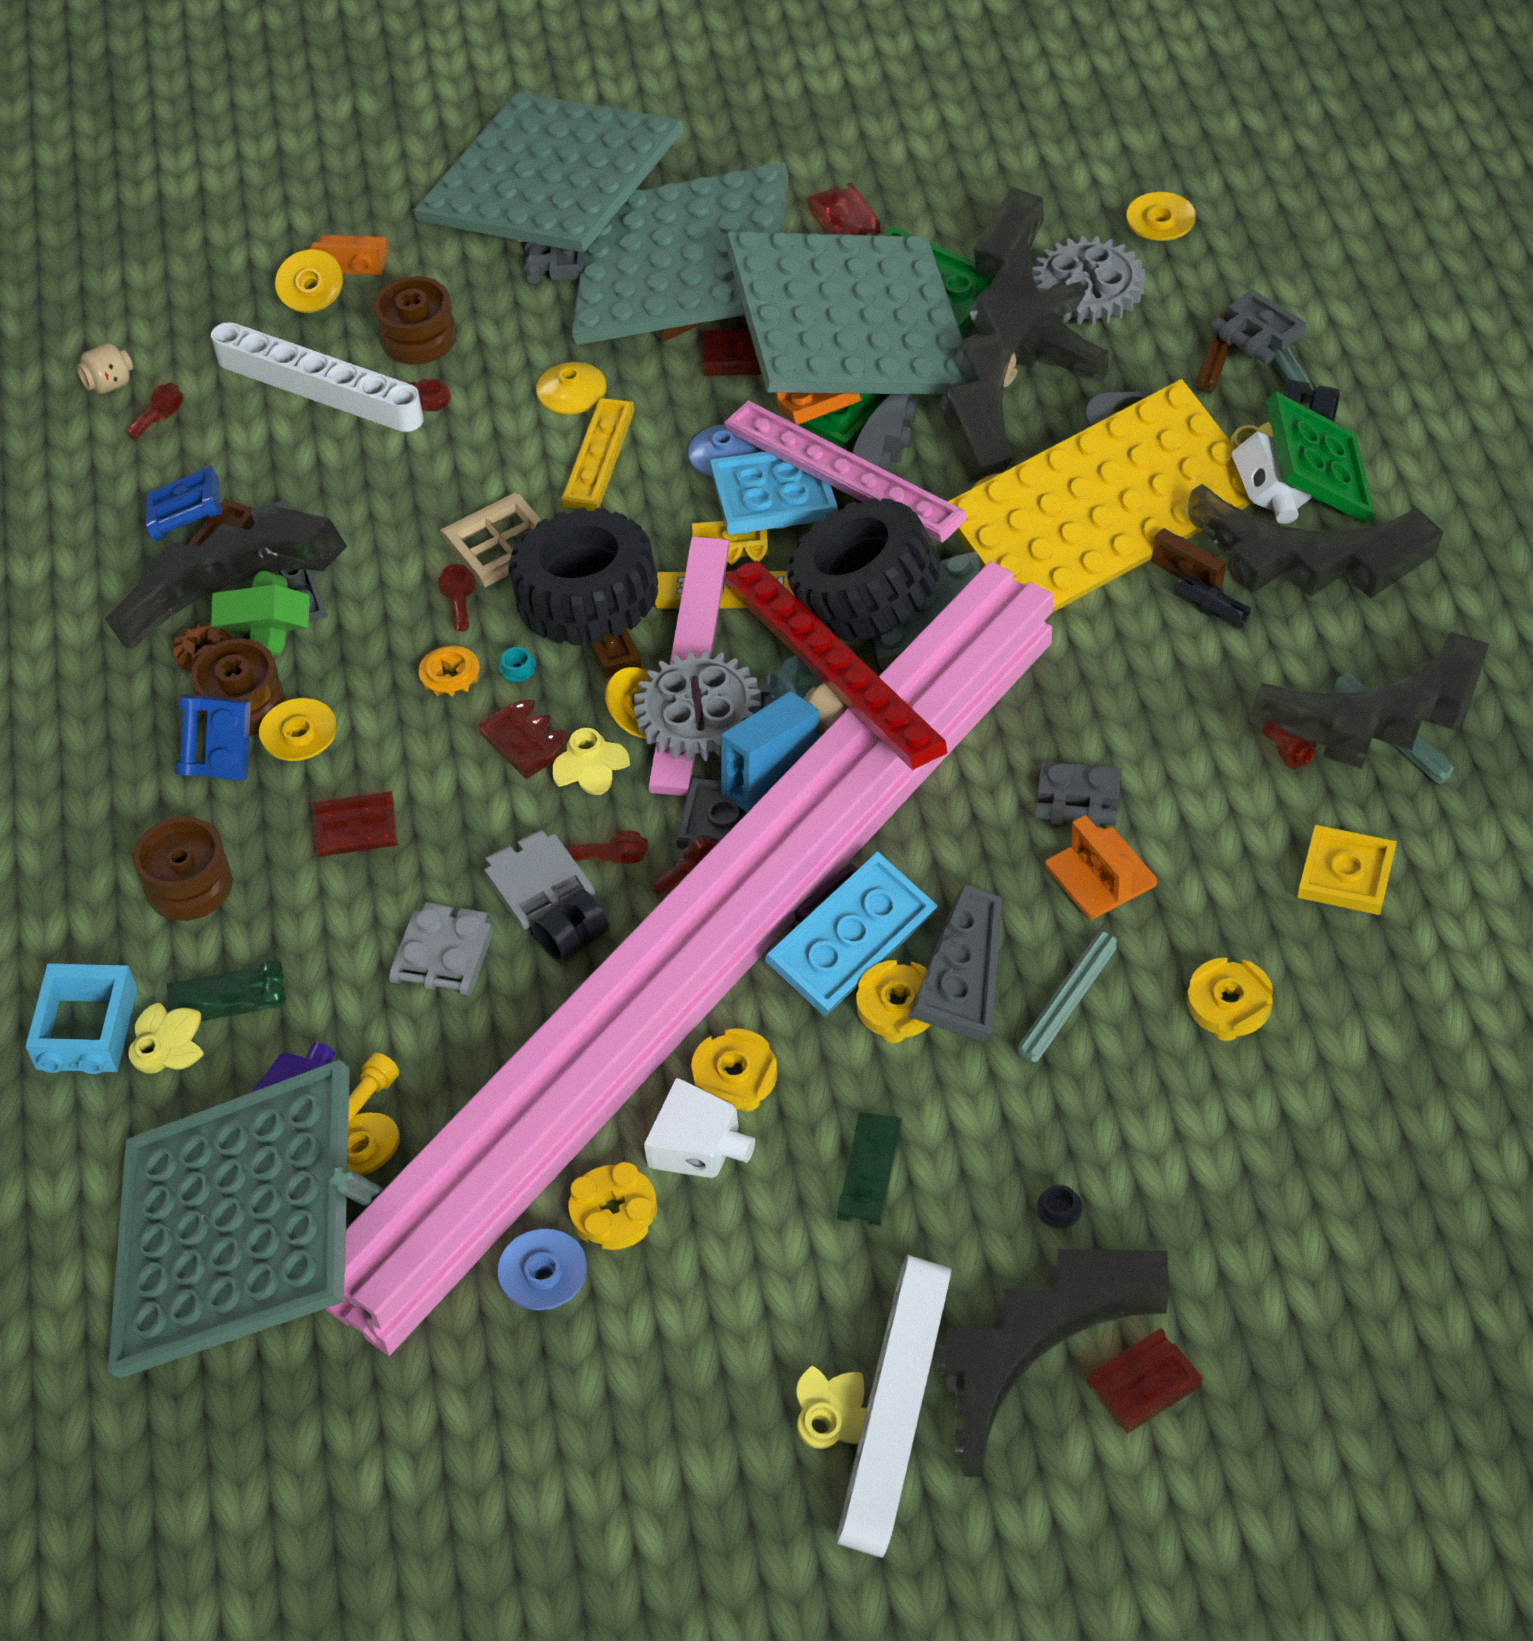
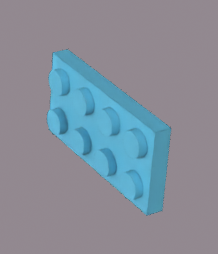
M877 851L766 955L765 962L826 1017L859 986L862 975L874 965L884 962L935 913L938 905Z

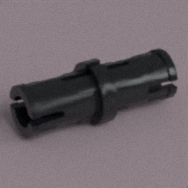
M1187 573L1182 574L1181 579H1178L1175 584L1174 595L1197 605L1202 609L1201 612L1207 616L1213 614L1238 629L1244 626V623L1248 621L1251 614L1250 606L1244 605L1225 595L1222 588L1218 586L1210 587Z

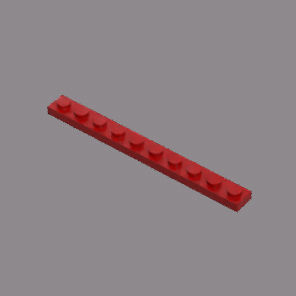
M758 561L744 564L737 570L724 575L727 588L909 768L914 770L948 754L946 740Z

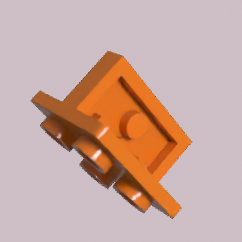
M1087 815L1072 822L1071 847L1046 860L1045 864L1049 873L1089 920L1096 919L1157 885L1156 876L1113 827L1106 829L1100 826L1096 827Z

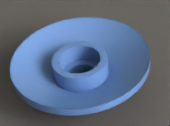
M724 424L709 427L698 433L689 445L688 457L692 467L697 472L712 478L710 459L759 453L760 448L733 435L730 431L726 430Z
M554 1229L532 1230L518 1236L505 1248L498 1263V1279L504 1294L516 1305L530 1310L553 1309L571 1300L583 1286L587 1275L586 1256L580 1244L573 1237L562 1231ZM543 1273L552 1275L544 1280L537 1279Z

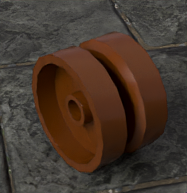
M423 276L404 277L386 285L374 299V314L376 323L379 326L381 346L386 355L396 362L409 365L425 364L441 358L454 345L456 341V327L454 317L452 316L450 295L445 286L435 279Z
M248 639L225 640L212 645L201 653L192 666L191 682L196 695L251 701L249 736L259 733V727L264 716L273 707L285 702V695L278 678V670L270 650L259 642ZM201 710L207 725V711Z
M196 817L167 819L146 830L136 843L133 854L135 869L143 886L147 902L158 915L170 920H194L207 916L219 908L230 895L233 883L231 869L220 835L210 823Z

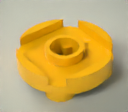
M1216 958L1202 964L1193 973L1187 992L1188 1010L1193 1019L1202 1028L1212 1032L1219 1040L1231 1041L1237 1036L1247 1035L1258 1030L1268 1020L1273 1005L1272 983L1267 974L1252 962L1242 960V964L1228 962V958ZM1226 992L1229 995L1237 993L1239 995L1237 1002L1222 1000V993Z
M888 960L868 969L862 975L859 981V989L856 993L857 1013L862 1023L869 1030L881 1035L885 1041L890 1043L901 1042L904 1038L918 1035L928 1029L931 1024L908 1017L927 968L911 962V966L897 965V960ZM895 994L898 997L906 995L907 998L905 1003L897 1005L891 1003L890 995Z
M746 1029L724 1030L725 1035L713 1040L712 1036L703 1040L695 1050L691 1063L695 1086L732 1104L742 1112L755 1110L760 1105V1101L770 1094L777 1081V1061L774 1053L770 1050L769 1043L761 1035ZM735 1063L742 1064L743 1072L738 1075H729L724 1070L725 1067L732 1068Z
M622 1162L617 1165L598 1167L584 1176L575 1179L571 1185L568 1208L574 1231L587 1243L590 1240L593 1243L601 1244L602 1249L618 1250L638 1243L649 1232L648 1227L653 1222V1218H656L658 1211L654 1188L649 1179L638 1172L637 1167L632 1163ZM611 1200L623 1202L619 1205L620 1212L612 1214L609 1209L601 1210V1208L606 1205V1202Z

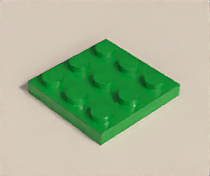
M1275 391L1266 399L1283 481L1289 487L1298 488L1311 495L1315 500L1325 502L1339 509L1344 515L1352 516L1366 523L1375 515V510L1356 434Z

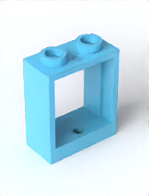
M47 963L25 1046L36 1070H43L49 1073L83 1071L89 1074L118 1072L138 990L129 966ZM60 1001L109 1002L100 1040L50 1039Z

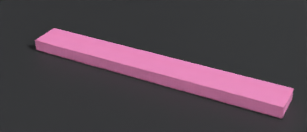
M749 400L724 422L726 430L730 431L733 435L862 502L870 498H875L879 501L882 498H886L911 507L912 511L916 512L929 537L940 543H943L967 520L965 511Z
M692 537L670 665L673 664L674 654L683 661L687 660L688 651L691 650L695 658H701L705 650L709 651L710 659L712 657L724 575L729 554V540ZM693 680L691 688L697 729L700 731L703 710L699 682ZM656 746L649 782V793L687 796L696 753L691 762H689L686 758V752H681L673 759L671 758L670 748L659 753Z

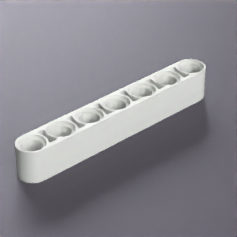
M227 322L219 324L211 332L217 361L224 369L398 431L409 432L416 430L424 421L418 390L411 384L236 323Z
M907 1255L903 1262L836 1536V1544L880 1558H883L886 1553L893 1531L950 1281L951 1268L911 1255Z

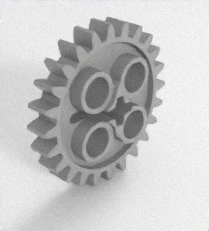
M1081 236L1080 243H1075L1072 239L1068 238L1067 246L1064 247L1059 243H1055L1054 251L1045 249L1044 258L1037 257L1036 266L1032 267L1031 290L1034 292V300L1041 301L1042 310L1051 308L1052 317L1062 313L1063 322H1067L1074 317L1076 318L1077 325H1081L1084 319H1089L1090 323L1095 325L1097 318H1102L1106 323H1110V315L1113 314L1121 319L1123 318V310L1132 312L1133 304L1141 302V294H1144L1145 269H1142V261L1135 260L1134 251L1125 253L1124 244L1116 248L1112 247V239H1109L1105 244H1101L1097 236L1092 242H1087L1086 238Z
M692 650L688 651L687 660L683 661L674 654L673 664L670 666L660 661V672L648 670V682L640 681V693L634 694L636 705L634 707L635 719L638 723L639 733H645L646 743L652 744L656 742L657 752L659 753L670 748L671 758L673 759L681 752H686V758L689 762H691L695 753H700L704 761L708 760L710 751H715L721 757V734L760 711L762 704L756 677H750L749 668L743 667L739 669L738 659L736 658L726 664L724 653L718 654L715 659H710L708 650L703 652L701 658H695ZM693 680L699 682L705 729L702 731L697 729L691 688Z

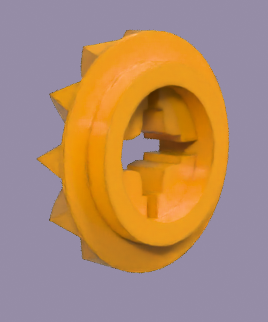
M444 646L431 651L423 658L419 666V677L425 690H433L437 697L442 693H448L453 698L456 691L462 690L468 693L469 685L478 683V673L481 670L477 656L469 649L461 646ZM442 667L451 672L456 671L457 676L444 675Z

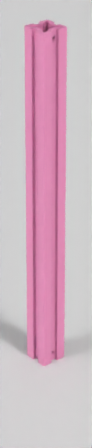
M990 561L879 676L946 740L948 754L912 770L848 708L346 1228L344 1303L326 1308L325 1310L346 1326L351 1324L363 1333L368 1342L390 1356L795 920V911L844 868L1052 644V626L1047 624L1045 619L1053 612V594L1032 582L1025 586L1015 581L1011 571Z

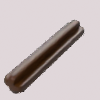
M1227 311L1220 314V318L1228 322L1231 320L1227 317ZM1216 332L1212 335L1196 378V389L1199 392L1211 393L1215 390L1231 346L1220 340L1219 334Z

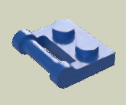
M212 466L148 492L146 496V527L149 535L155 542L165 538L166 533L206 516L213 518L222 514V507L219 502V477Z
M191 694L179 695L178 708L182 709L180 760L176 761L175 773L186 776L198 775L239 781L246 779L251 701ZM198 710L207 711L205 761L196 760Z

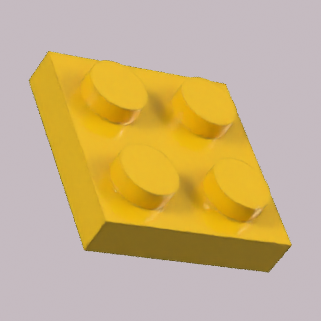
M1315 825L1299 886L1298 898L1380 915L1397 841Z

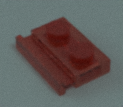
M852 182L848 183L845 189L840 190L836 187L807 197L808 209L826 234L867 235V233L873 231L875 234L881 233L880 221Z
M749 329L704 330V376L762 375Z
M392 791L313 802L315 841L318 856L324 857L398 846L395 802Z
M1162 1328L1087 1375V1385L1097 1392L1099 1400L1127 1434L1202 1386L1203 1377L1175 1343L1171 1344Z

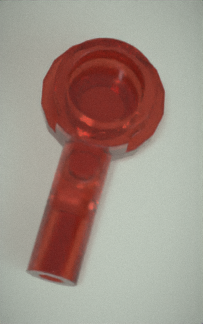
M423 379L419 383H408L418 390L422 410L439 411L449 404L451 400L450 389L439 379Z
M173 382L159 385L152 393V406L126 430V434L132 440L137 441L154 422L159 423L162 419L172 416L180 408L184 398L183 393L179 391V387Z
M452 564L443 569L438 580V587L441 594L451 599L455 630L466 631L469 629L466 597L474 591L476 581L473 573L466 566Z
M1268 721L1264 724L1262 732L1277 744L1276 749H1278L1279 756L1282 758L1285 766L1295 770L1312 761L1316 753V739L1312 734L1298 730L1286 731L1273 721Z
M621 831L616 834V837L610 839L608 843L573 845L568 847V852L575 861L599 858L602 862L611 861L615 864H634L644 860L645 852L648 850V840L641 837L640 833L636 831Z
M707 835L694 838L687 848L682 851V858L676 861L675 866L650 881L656 893L660 895L682 881L720 841Z

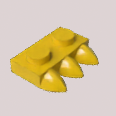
M724 521L692 523L693 537L729 540L727 563L733 565L740 557H749L754 562H760L765 555H769L767 529L752 531L748 534L728 535Z

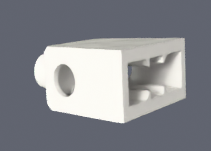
M1257 431L1231 452L1249 499L1254 504L1274 511L1277 522L1281 524L1291 523L1299 516L1297 509L1311 499L1312 496L1298 488L1289 487L1283 481L1274 438Z
M676 1078L644 1143L649 1168L713 1178L718 1175L726 1157L745 1163L749 1162L754 1151L755 1138L738 1133L737 1109L732 1104Z

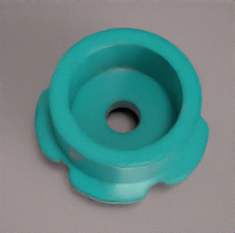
M512 647L502 654L498 666L499 672L503 673V678L507 681L522 682L534 674L536 660L527 649Z

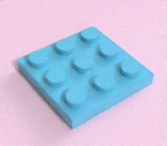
M768 452L710 459L711 475L728 535L748 534L758 530L783 529L793 525L821 522L827 518L828 513L835 509L838 511L831 485Z

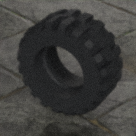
M875 498L865 499L863 503L859 504L852 502L846 504V508L837 511L835 509L828 513L826 519L821 522L817 521L810 527V532L807 535H802L797 542V549H793L790 556L787 579L793 594L828 629L843 641H854L855 638L861 640L872 639L874 634L881 633L884 635L892 631V627L899 623L903 625L910 620L912 613L915 611L919 612L925 606V599L932 596L936 588V582L939 580L941 569L940 557L916 512L912 511L911 507L886 498H882L881 501Z
M586 508L575 509L573 513L566 514L565 511L557 513L553 519L547 520L545 518L538 522L534 530L528 529L521 537V542H517L511 553L512 556L509 560L508 569L521 620L534 633L543 638L548 636L549 640L555 643L562 644L563 641H568L571 645H582V642L590 641L589 637H591V642L600 641L602 643L603 635L611 633L613 637H619L624 632L623 627L633 629L641 621V617L645 618L657 599L659 583L650 539L639 524L616 511L611 514L606 509L596 508L595 511H587Z

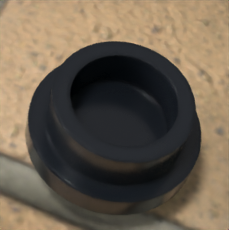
M1054 1185L1049 1187L1039 1197L1037 1211L1040 1219L1046 1225L1063 1229L1074 1225L1079 1220L1082 1213V1202L1080 1197L1070 1187Z

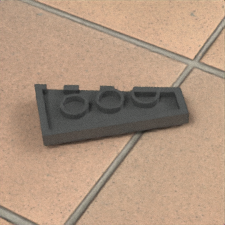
M966 884L958 892L908 1017L981 1042H985L992 1035L1002 897Z

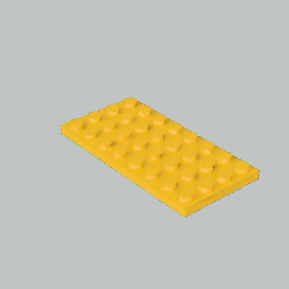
M1183 379L948 501L965 511L967 520L954 533L969 553L977 551L981 569L992 561L1011 571L1015 581L1025 586L1032 582L1053 594V612L1152 559L1155 535L1163 528L1187 540L1248 507L1253 502L1249 499L1231 452L1236 449Z

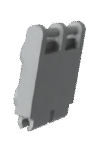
M540 830L517 842L520 852L516 853L511 846H508L485 858L488 862L486 863L488 868L484 869L487 881L523 931L531 927L530 923L533 918L552 906L559 909V901L578 887L585 889L591 896L595 894L591 882L556 834L547 837L545 832Z
M426 902L421 912L413 911L391 967L389 981L397 984L401 980L424 984L425 989L435 990L436 986L460 990V995L470 996L493 936L492 924L489 923L490 918H487L488 913L460 908L455 918V912H452L454 907ZM405 970H411V971H417V972H422V973H427V974H426V976H423V975H417V974H412V973H406V972H404V971H405ZM440 976L462 979V982L440 979Z

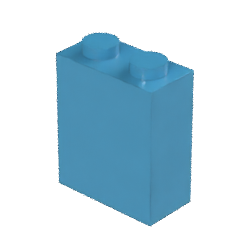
M790 691L721 734V794L748 813L818 740L819 710L810 702L805 701Z

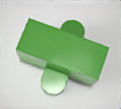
M260 571L253 580L252 588L213 593L211 627L240 635H250V640L259 642L269 649L272 656H278L285 646L286 631L308 628L310 595L289 589L284 576L268 571Z

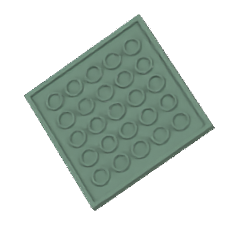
M516 93L413 210L417 221L584 253L684 131L681 119L662 115L657 116L636 111L614 109L607 106L559 100L552 97L547 98L526 93Z
M785 163L768 164L749 170L732 171L723 175L700 177L691 181L676 184L669 183L645 190H635L585 251L584 271L580 275L572 337L576 345L745 315L725 245L727 232L784 233L788 171Z
M727 232L725 245L767 392L974 395L977 381L972 366L967 359L968 355L928 237Z
M341 1060L126 1139L108 1364L109 1373L120 1379L344 1303L347 1197L329 1187L328 1178L335 1176V1167L344 1166L347 1168L350 1068Z

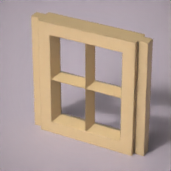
M515 492L441 529L440 533L451 550L479 584L485 588L510 575L508 565L513 548L507 541L525 533L528 529L534 530L536 524L542 520L522 496ZM515 514H518L524 521L501 534L493 526ZM485 529H488L493 535V538L471 549L463 541ZM499 545L508 553L486 565H483L477 558V556Z

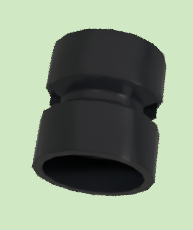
M1288 379L1283 393L1284 396L1301 405L1303 403H1310V410L1333 422L1335 421L1340 389L1319 385L1314 390L1311 389L1309 383Z
M578 887L559 901V909L551 906L531 920V927L546 953L556 962L562 964L582 949L581 942L590 944L609 930V923L602 908L591 894L585 889Z

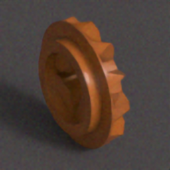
M198 622L195 629L184 628L183 636L174 638L175 648L172 652L180 667L187 671H192V666L201 653L212 645L230 640L232 637L228 631L211 627V623L204 627ZM204 641L209 642V645H203L202 648L197 651L196 645H202Z

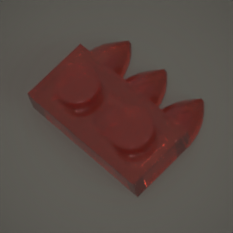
M534 700L514 702L478 724L480 734L525 779L530 778L555 761L557 752L564 744L567 732L562 730L545 733L550 724V715H538L528 718L534 709Z

